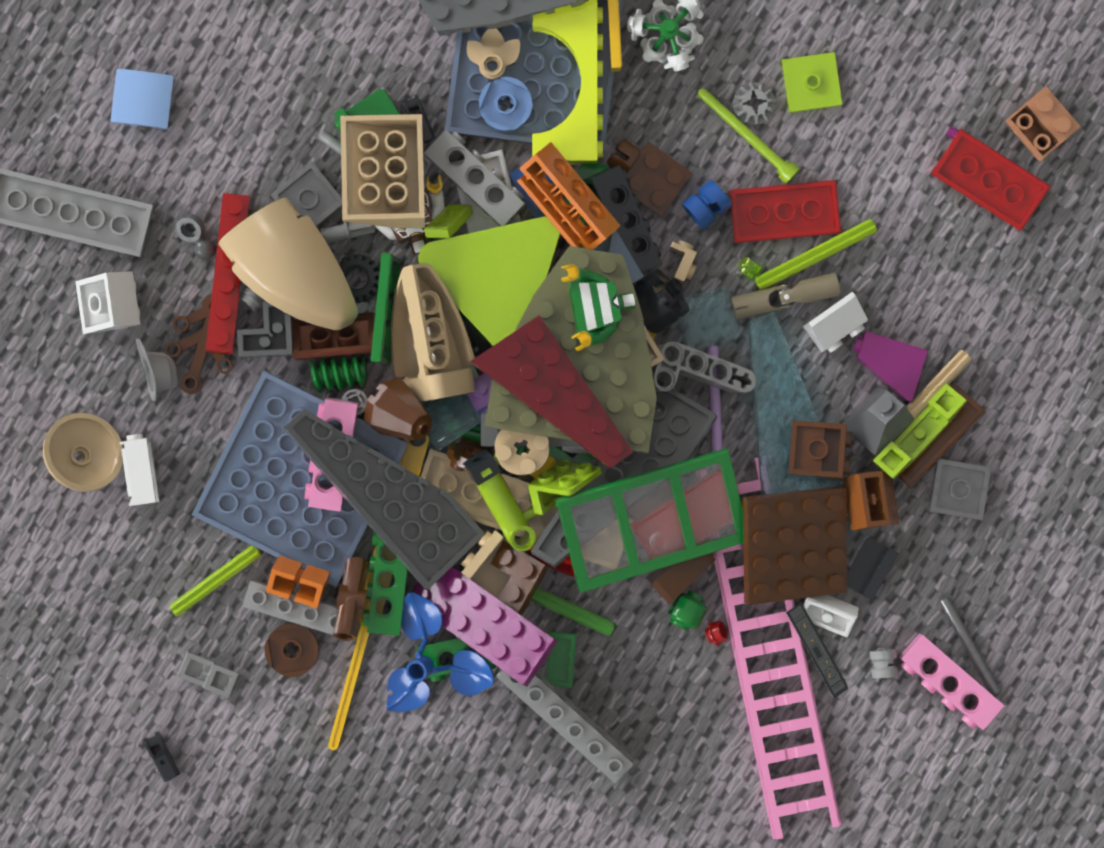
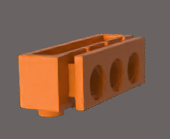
M552 142L547 144L519 168L524 175L517 182L571 246L579 248L584 246L586 249L593 250L621 226ZM545 174H547L550 177V179L553 181V184L546 179ZM562 195H564L570 201L571 205L567 204L564 201ZM580 216H582L585 219V221L588 223V226L581 221Z

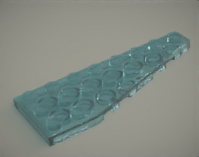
M775 312L747 322L751 371L756 377L753 398L762 494L837 486L844 487V483L841 480L816 479V477L788 474L792 421L819 422Z

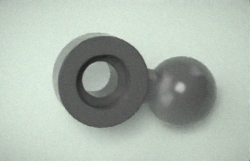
M186 214L176 224L177 235L185 242H194V252L198 258L202 260L210 259L215 253V245L211 240L203 238L205 226L202 219L195 214ZM189 223H191L195 227V229H192L189 226Z

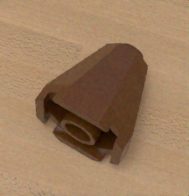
M394 378L381 382L376 388L379 390L376 396L371 394L367 399L364 421L379 434L415 441L429 434L432 425L431 416L411 388L401 379Z

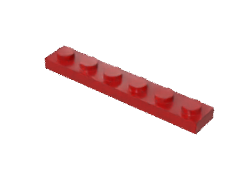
M223 193L206 352L233 355L241 280L232 271L234 264L219 246V241L234 227L248 218L250 196Z

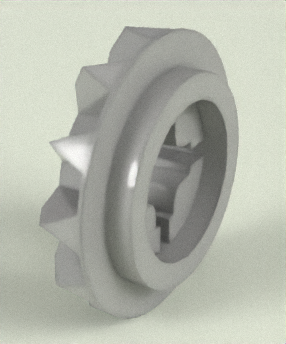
M750 82L741 86L735 93L733 109L736 116L744 123L758 125L766 122L775 111L776 99L772 90L763 83ZM752 92H754L757 100L766 101L758 105L757 114H755L752 106L743 105L751 101Z

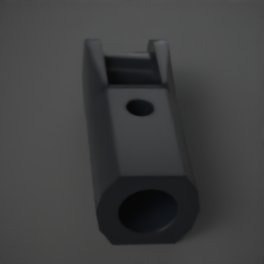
M416 94L414 95L415 98L406 102L401 100L406 115H410V111L414 109H420L422 114L423 144L436 139L421 101Z
M157 731L155 732L156 736L150 739L144 738L143 743L163 781L167 782L180 775V772L161 733ZM161 746L163 753L156 756L153 749Z

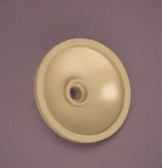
M74 413L62 417L49 429L43 443V458L48 471L60 484L75 491L91 492L107 486L118 475L123 464L121 451L123 445H120L121 439L118 433L104 419L88 413ZM75 454L81 455L82 461L76 460Z

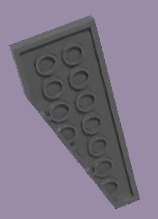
M306 409L301 410L283 427L284 431L425 589H429L485 535L451 494L406 470L405 467L371 447L358 442L352 436L346 435L334 428L333 425Z

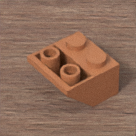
M1047 86L1004 121L1039 162L1081 127Z

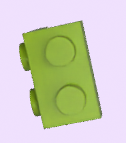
M570 460L556 462L555 466L539 474L538 478L528 484L534 513L543 515L556 506L557 498L575 494L602 474L601 467L593 466L590 463L570 462Z

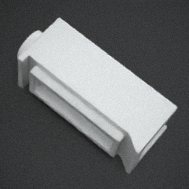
M143 434L126 436L127 441L120 442V445H124L121 451L128 497H132L129 506L160 502L150 438H143Z

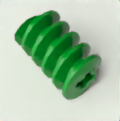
M363 354L362 362L358 361L356 355L352 356L351 363L347 362L345 356H342L340 364H337L335 358L331 357L330 365L328 366L323 358L320 360L319 367H316L313 360L310 361L312 382L318 393L323 392L324 385H326L329 392H333L335 384L342 391L345 388L346 382L350 389L355 388L357 381L361 388L366 387L368 374L365 354Z

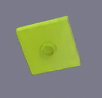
M835 52L781 60L789 113L842 106Z

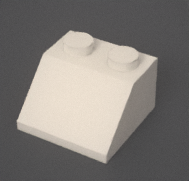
M133 271L103 273L75 281L83 334L140 325V310L137 304L136 283Z
M852 292L803 327L821 353L827 349L831 353L843 345L841 339L846 335L850 334L853 338L863 331L865 327L862 324L868 321L857 297Z

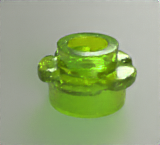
M744 256L741 262H737L741 266L739 272L750 279L754 275L760 276L759 272L762 266Z

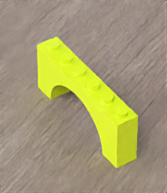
M589 0L581 6L571 8L570 5L555 9V13L548 15L546 12L533 15V32L546 33L557 38L573 54L580 70L581 88L574 109L561 124L549 131L532 134V157L550 142H552L570 165L597 164V157H603V141H597V131H603V114H597V104H603V87H597V77H603V61H597V50H603V34H597V24H603V7H597V0Z

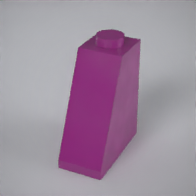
M868 331L863 332L862 336H857L853 351L857 352L855 358L902 401L912 402L928 351Z

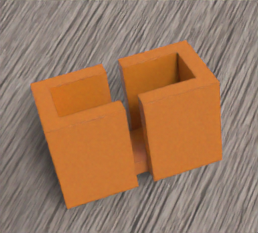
M279 555L272 567L266 592L289 599L296 585L299 584L301 587L294 601L318 608L325 594L331 572L311 565L301 568L302 562Z

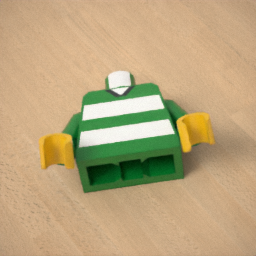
M575 264L561 266V269H566L568 272V277L561 278V281H574L570 282L568 289L577 333L571 338H578L581 342V345L575 348L576 351H580L588 346L604 343L617 331V325L622 321L621 311L635 309L633 292L617 295L615 282H609L607 277L591 270L578 268Z

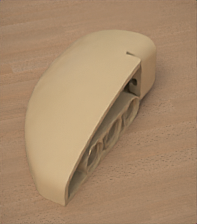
M287 197L281 198L258 210L234 227L219 241V246L234 264L232 271L254 293L281 311L299 320L332 330H341L353 324L357 318V305L334 254L312 219L307 215L302 217Z
M426 263L410 265L402 269L394 295L391 317V355L394 377H405L402 381L411 388L420 402L476 392L472 367L470 368V365H472L470 361L475 359L464 323L445 284L433 267Z

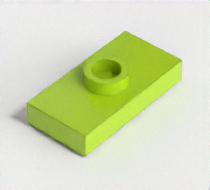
M448 204L424 228L426 238H450L473 215L472 205Z

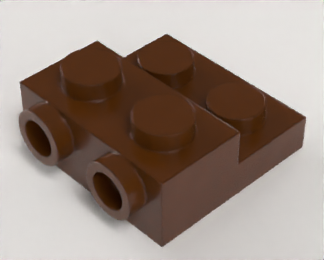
M793 420L788 474L843 481L844 474L849 475L850 458H845L846 448H851L852 432L847 431V424Z

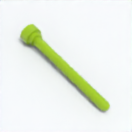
M704 88L698 91V97L777 169L776 172L779 174L778 178L787 184L798 173L800 168L793 161L790 163L788 160L784 161L709 91Z

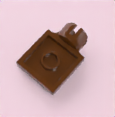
M622 140L615 147V150L627 158L624 160L617 154L611 153L607 160L608 166L620 165L621 169L623 168L628 174L630 180L628 183L629 188L637 196L639 202L662 217L692 172L650 142L640 149L629 141Z

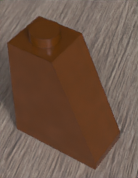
M712 553L657 569L646 578L667 603L670 604L716 559Z

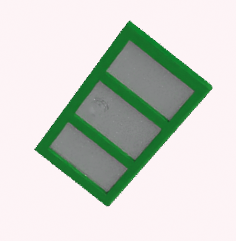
M727 448L556 499V506L580 593L743 543V509L730 459V452Z

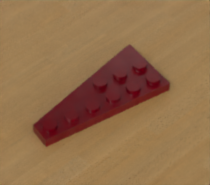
M539 315L470 361L472 365L482 370L497 384L507 389L513 396L557 427L567 437H570L582 446L584 450L609 469L633 453L626 440Z

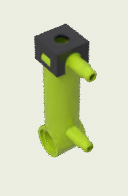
M485 449L463 462L470 478L475 482L501 528L504 538L517 551H527L532 548L536 542V534L528 521L539 514L534 513L533 506L523 512L521 511L500 473L501 470L498 466L500 463L496 455L492 456ZM524 530L523 536L515 539L516 533Z

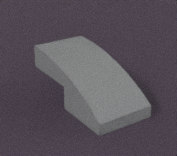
M187 651L177 677L228 698L239 673Z

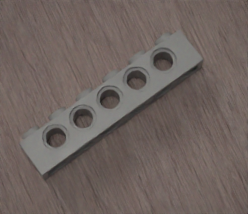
M498 666L495 668L496 677L614 783L633 765L631 754L539 671L528 687H526Z

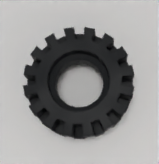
M351 254L348 257L342 258V261L338 264L346 281L348 273L356 268L364 270L368 276L367 283L363 288L353 289L350 287L355 303L367 302L372 297L374 298L378 292L380 274L377 264L371 258L362 254Z

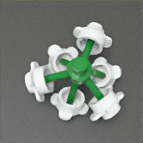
M655 0L652 3L653 8L650 13L642 15V10L637 9L636 14L629 17L627 24L628 32H632V41H636L637 36L645 37L648 29L658 30L661 35L660 37L644 38L641 40L640 45L643 47L644 52L642 58L646 62L659 61L660 63H665L668 60V64H665L664 68L673 67L674 71H683L688 68V62L695 59L694 55L689 56L688 54L692 52L695 46L701 45L704 38L696 31L695 24L688 23L686 26L679 28L678 23L682 19L692 21L695 17L701 19L704 14L700 10V2L698 0H678L679 3L675 8L673 5L668 6L664 4L662 0ZM678 12L679 15L673 20V16ZM665 39L670 40L673 52L668 55L665 54L667 51Z

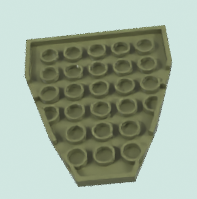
M569 246L533 295L516 330L539 315L632 451L648 453L657 397L642 311L624 256ZM575 264L578 268L591 270L607 277L609 282H615L617 295L633 292L635 299V309L621 311L622 321L617 325L615 333L604 343L588 346L580 351L575 349L581 345L578 338H571L577 334L568 289L570 282L574 281H561V278L568 277L567 270L561 269V266ZM492 380L485 427L574 441L513 396L503 386Z

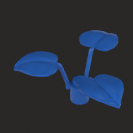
M414 592L408 593L403 601L401 626L409 639L417 640L423 637V641L418 652L415 653L416 659L411 661L407 667L398 668L390 675L387 691L392 690L393 695H388L387 710L405 712L423 706L428 701L431 693L430 686L424 679L432 673L436 674L441 671L453 670L450 674V683L462 695H476L493 686V671L486 659L477 652L471 650L459 651L453 657V665L434 667L432 659L423 656V651L428 642V635H435L440 631L443 616L440 608L433 601Z

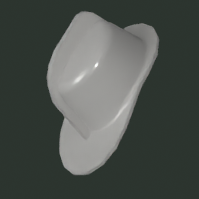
M138 338L136 339V344L146 372L149 394L152 401H155L157 393L177 386L176 366L170 356L165 353L146 352Z

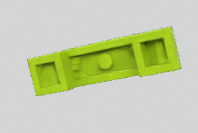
M946 383L928 402V406L894 442L891 441L873 462L892 479H895L940 435L967 400Z

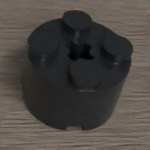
M655 269L633 286L642 311L644 326L653 333L658 334L664 331L690 311L688 304L681 294L683 292L681 283L675 278L670 280L659 269Z

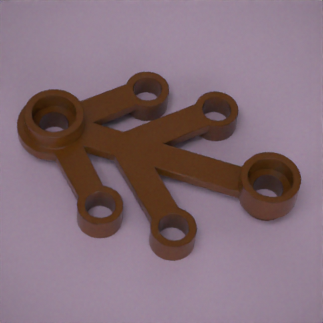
M212 294L203 300L202 308L185 317L178 316L173 320L174 329L181 333L186 332L190 325L205 319L203 329L178 342H169L165 346L166 355L171 358H177L183 351L198 344L189 373L185 374L180 381L181 389L188 394L198 393L203 386L200 373L207 354L206 341ZM181 319L186 321V326L183 329L177 327V322ZM238 341L234 345V348L238 347ZM171 345L178 347V352L175 355L169 353ZM212 353L216 360L218 372L222 374L230 373L233 369L232 361L225 354ZM222 361L229 363V368L226 371L220 369ZM190 378L195 380L193 388L186 386V381Z

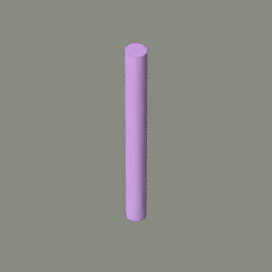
M708 346V354L719 358L718 346ZM714 366L713 375L718 379L719 369ZM709 385L710 411L717 414V419L711 427L712 452L723 449L720 389Z

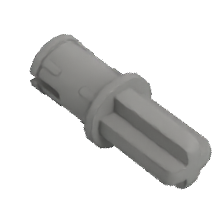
M344 222L341 225L321 228V233L327 244L343 240L351 242L352 238L374 234L375 225Z

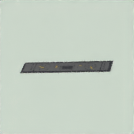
M800 602L787 611L786 614L835 699L846 691L848 686Z

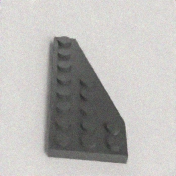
M657 380L659 386L662 387L664 383ZM674 389L656 393L657 400L649 452L633 451L632 454L610 469L593 457L590 464L601 467L602 474L577 492L691 459L716 421L717 414ZM666 479L623 491L622 495L626 511ZM611 495L570 507L580 547L617 519ZM558 511L531 550L533 555L554 568L570 556Z

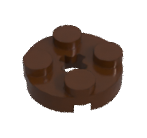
M461 438L459 443H455L454 439L450 441L446 454L451 460L450 466L453 469L465 471L463 462L485 449L488 451L490 446H481V443Z
M296 623L280 625L269 635L265 643V657L268 664L276 672L286 677H297L305 674L315 665L319 656V643L315 634L309 627ZM289 642H294L295 646H299V651L295 654L296 657H291L290 653H285V648L289 647Z

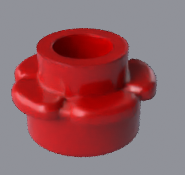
M722 621L708 622V627L705 628V635L709 643L720 646L722 642L728 640L727 630Z

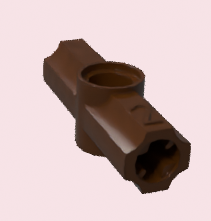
M347 558L345 563L343 582L340 585L336 609L338 610L333 636L342 641L356 640L358 635L360 614L363 613L367 589H365L370 563L364 560V558Z

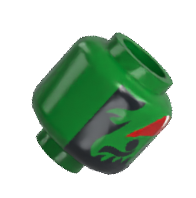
M691 590L687 594L682 592L671 603L667 611L668 616L671 618L669 622L687 632L690 628L697 629L707 612V606L701 602L704 597Z

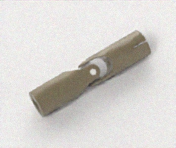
M836 273L801 280L791 288H789L790 285H781L731 297L735 320L783 310L794 305L793 302L808 304L840 296V287ZM778 290V300L782 305L778 307L771 306L769 303V295Z

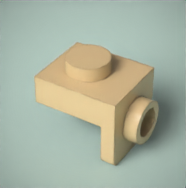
M679 240L678 243L672 242L669 250L683 255V259L674 277L683 284L685 278L691 280L697 266L692 263L697 252L692 250L693 246Z

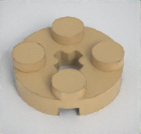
M501 430L495 440V455L500 465L506 471L515 475L531 474L539 470L546 462L549 455V440L543 436ZM525 440L528 442L527 448L530 450L528 454L523 452L520 456L516 454L517 448L514 445L516 442L521 443Z

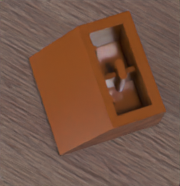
M884 471L859 473L843 478L844 487L847 488V509L851 531L899 525L893 479Z

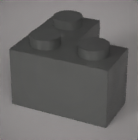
M263 301L264 328L237 330L238 357L293 356L294 317Z

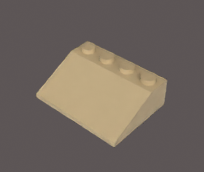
M422 114L340 116L342 221L390 228H425Z

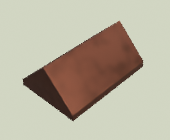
M359 313L353 324L341 330H332L317 325L311 326L308 322L294 319V359L300 361L371 354L374 313Z

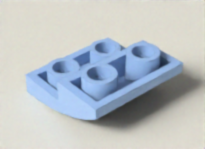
M116 69L110 122L168 129L174 76Z

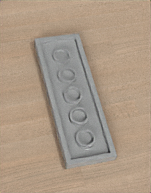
M0 168V224L142 258L154 210L153 205Z

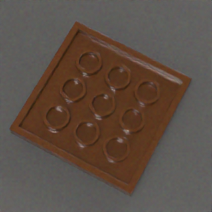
M837 486L743 497L744 603L754 605L847 593V488Z

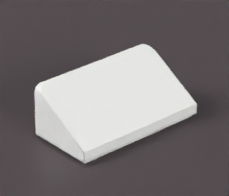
M829 595L808 597L803 602V606L814 625L848 637L857 619L858 607Z

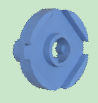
M501 77L493 82L491 81L483 88L479 97L481 116L487 125L495 130L502 132L516 131L531 116L533 108L531 94L525 84L516 78ZM506 97L510 98V104L514 105L513 108L502 111L501 105L498 104L499 100L504 101Z

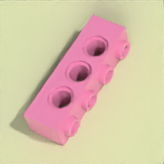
M326 398L325 403L319 404L317 417L328 423L331 420L339 421L343 427L342 432L354 438L359 403ZM310 460L309 472L313 473L312 484L307 483L304 497V499L309 500L308 507L341 512L344 497L334 486L326 488L320 484L319 479L323 473Z
M920 633L898 657L903 661L901 667L912 677L915 673L923 679L921 685L932 694L935 691L944 697L941 702L954 712L957 708L964 714L962 720L973 730L976 726L984 730L1004 707L999 700ZM927 659H933L935 662V669L930 673H925L922 668L924 661ZM953 676L955 687L952 690L946 691L943 688V681L945 678ZM969 694H973L976 698L975 705L971 708H965L963 704L964 698Z

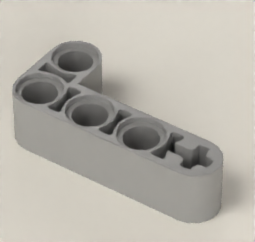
M672 341L657 345L664 360L651 367L656 393L673 389L679 374L732 394L750 392L756 385L754 373L747 368L678 342ZM666 348L672 353L670 361L665 358ZM690 357H692L696 363V367L694 370H692L689 366ZM714 366L719 369L718 379L713 375ZM659 373L664 378V384L662 387L659 386V384L657 383V376ZM739 377V381L735 379L730 380V378Z

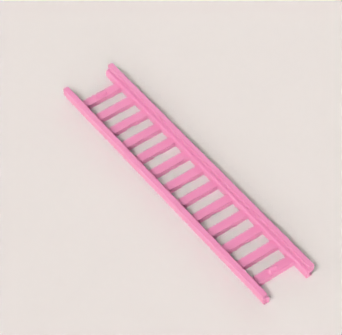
M764 457L754 458L758 480L737 484L739 494L761 490L762 495L771 494ZM696 470V479L699 480L704 477L706 470ZM719 531L711 534L709 540L720 537ZM743 543L713 552V557L716 559L714 564L772 838L776 840L783 838L779 817L828 807L832 827H839L842 824L804 645L786 614L787 611L795 607L794 599L784 601L786 611L737 621L734 606L744 604V592L732 595L729 579L744 576V565L726 568L723 553L744 549ZM789 622L792 637L743 647L740 632ZM792 648L795 649L797 664L748 673L745 658ZM800 675L803 690L754 700L752 684ZM806 701L809 716L764 726L759 725L757 711ZM811 727L814 743L765 753L763 737ZM817 754L820 769L771 779L768 764ZM823 781L824 796L776 805L773 790Z

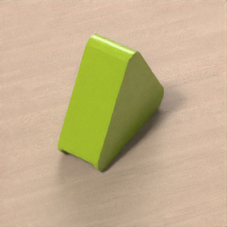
M544 216L429 242L420 250L418 261L419 264L426 263L433 267L445 284L458 311L460 310L488 340L491 346H494L515 332L533 295L551 272L560 244V232Z

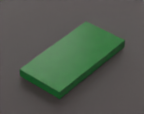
M382 253L371 351V361L383 365L391 363V317L401 260L389 253Z

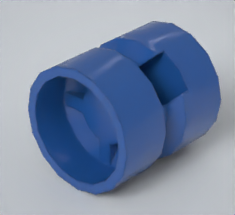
M710 179L699 188V195L692 194L681 205L693 221L704 230L715 221L716 214L722 215L732 206V203L721 188Z

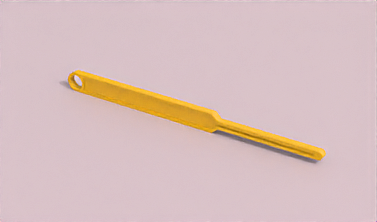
M429 434L426 436L425 443L419 447L413 446L409 439H404L409 444L399 464L420 477L429 444ZM375 546V549H374V552H373V556H375V557H376V552H377V546ZM387 546L383 548L382 556L386 560L390 561L396 558ZM368 571L365 589H367V583H373V572ZM390 572L382 573L379 577V583L383 587H390L393 574ZM365 599L363 613L360 614L359 621L361 627L328 744L331 750H336L339 747L368 641V626H362L364 610H370L371 599ZM380 599L376 603V610L381 614L386 599Z

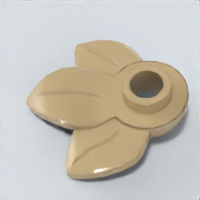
M497 28L487 29L481 38V42H467V55L470 61L479 66V70L485 78L491 80L500 78L504 74L506 66L516 62L520 53V41L513 39L505 42ZM490 62H495L498 67L496 70L490 71L487 65Z

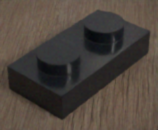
M459 310L468 337L472 342V351L479 356L492 346Z

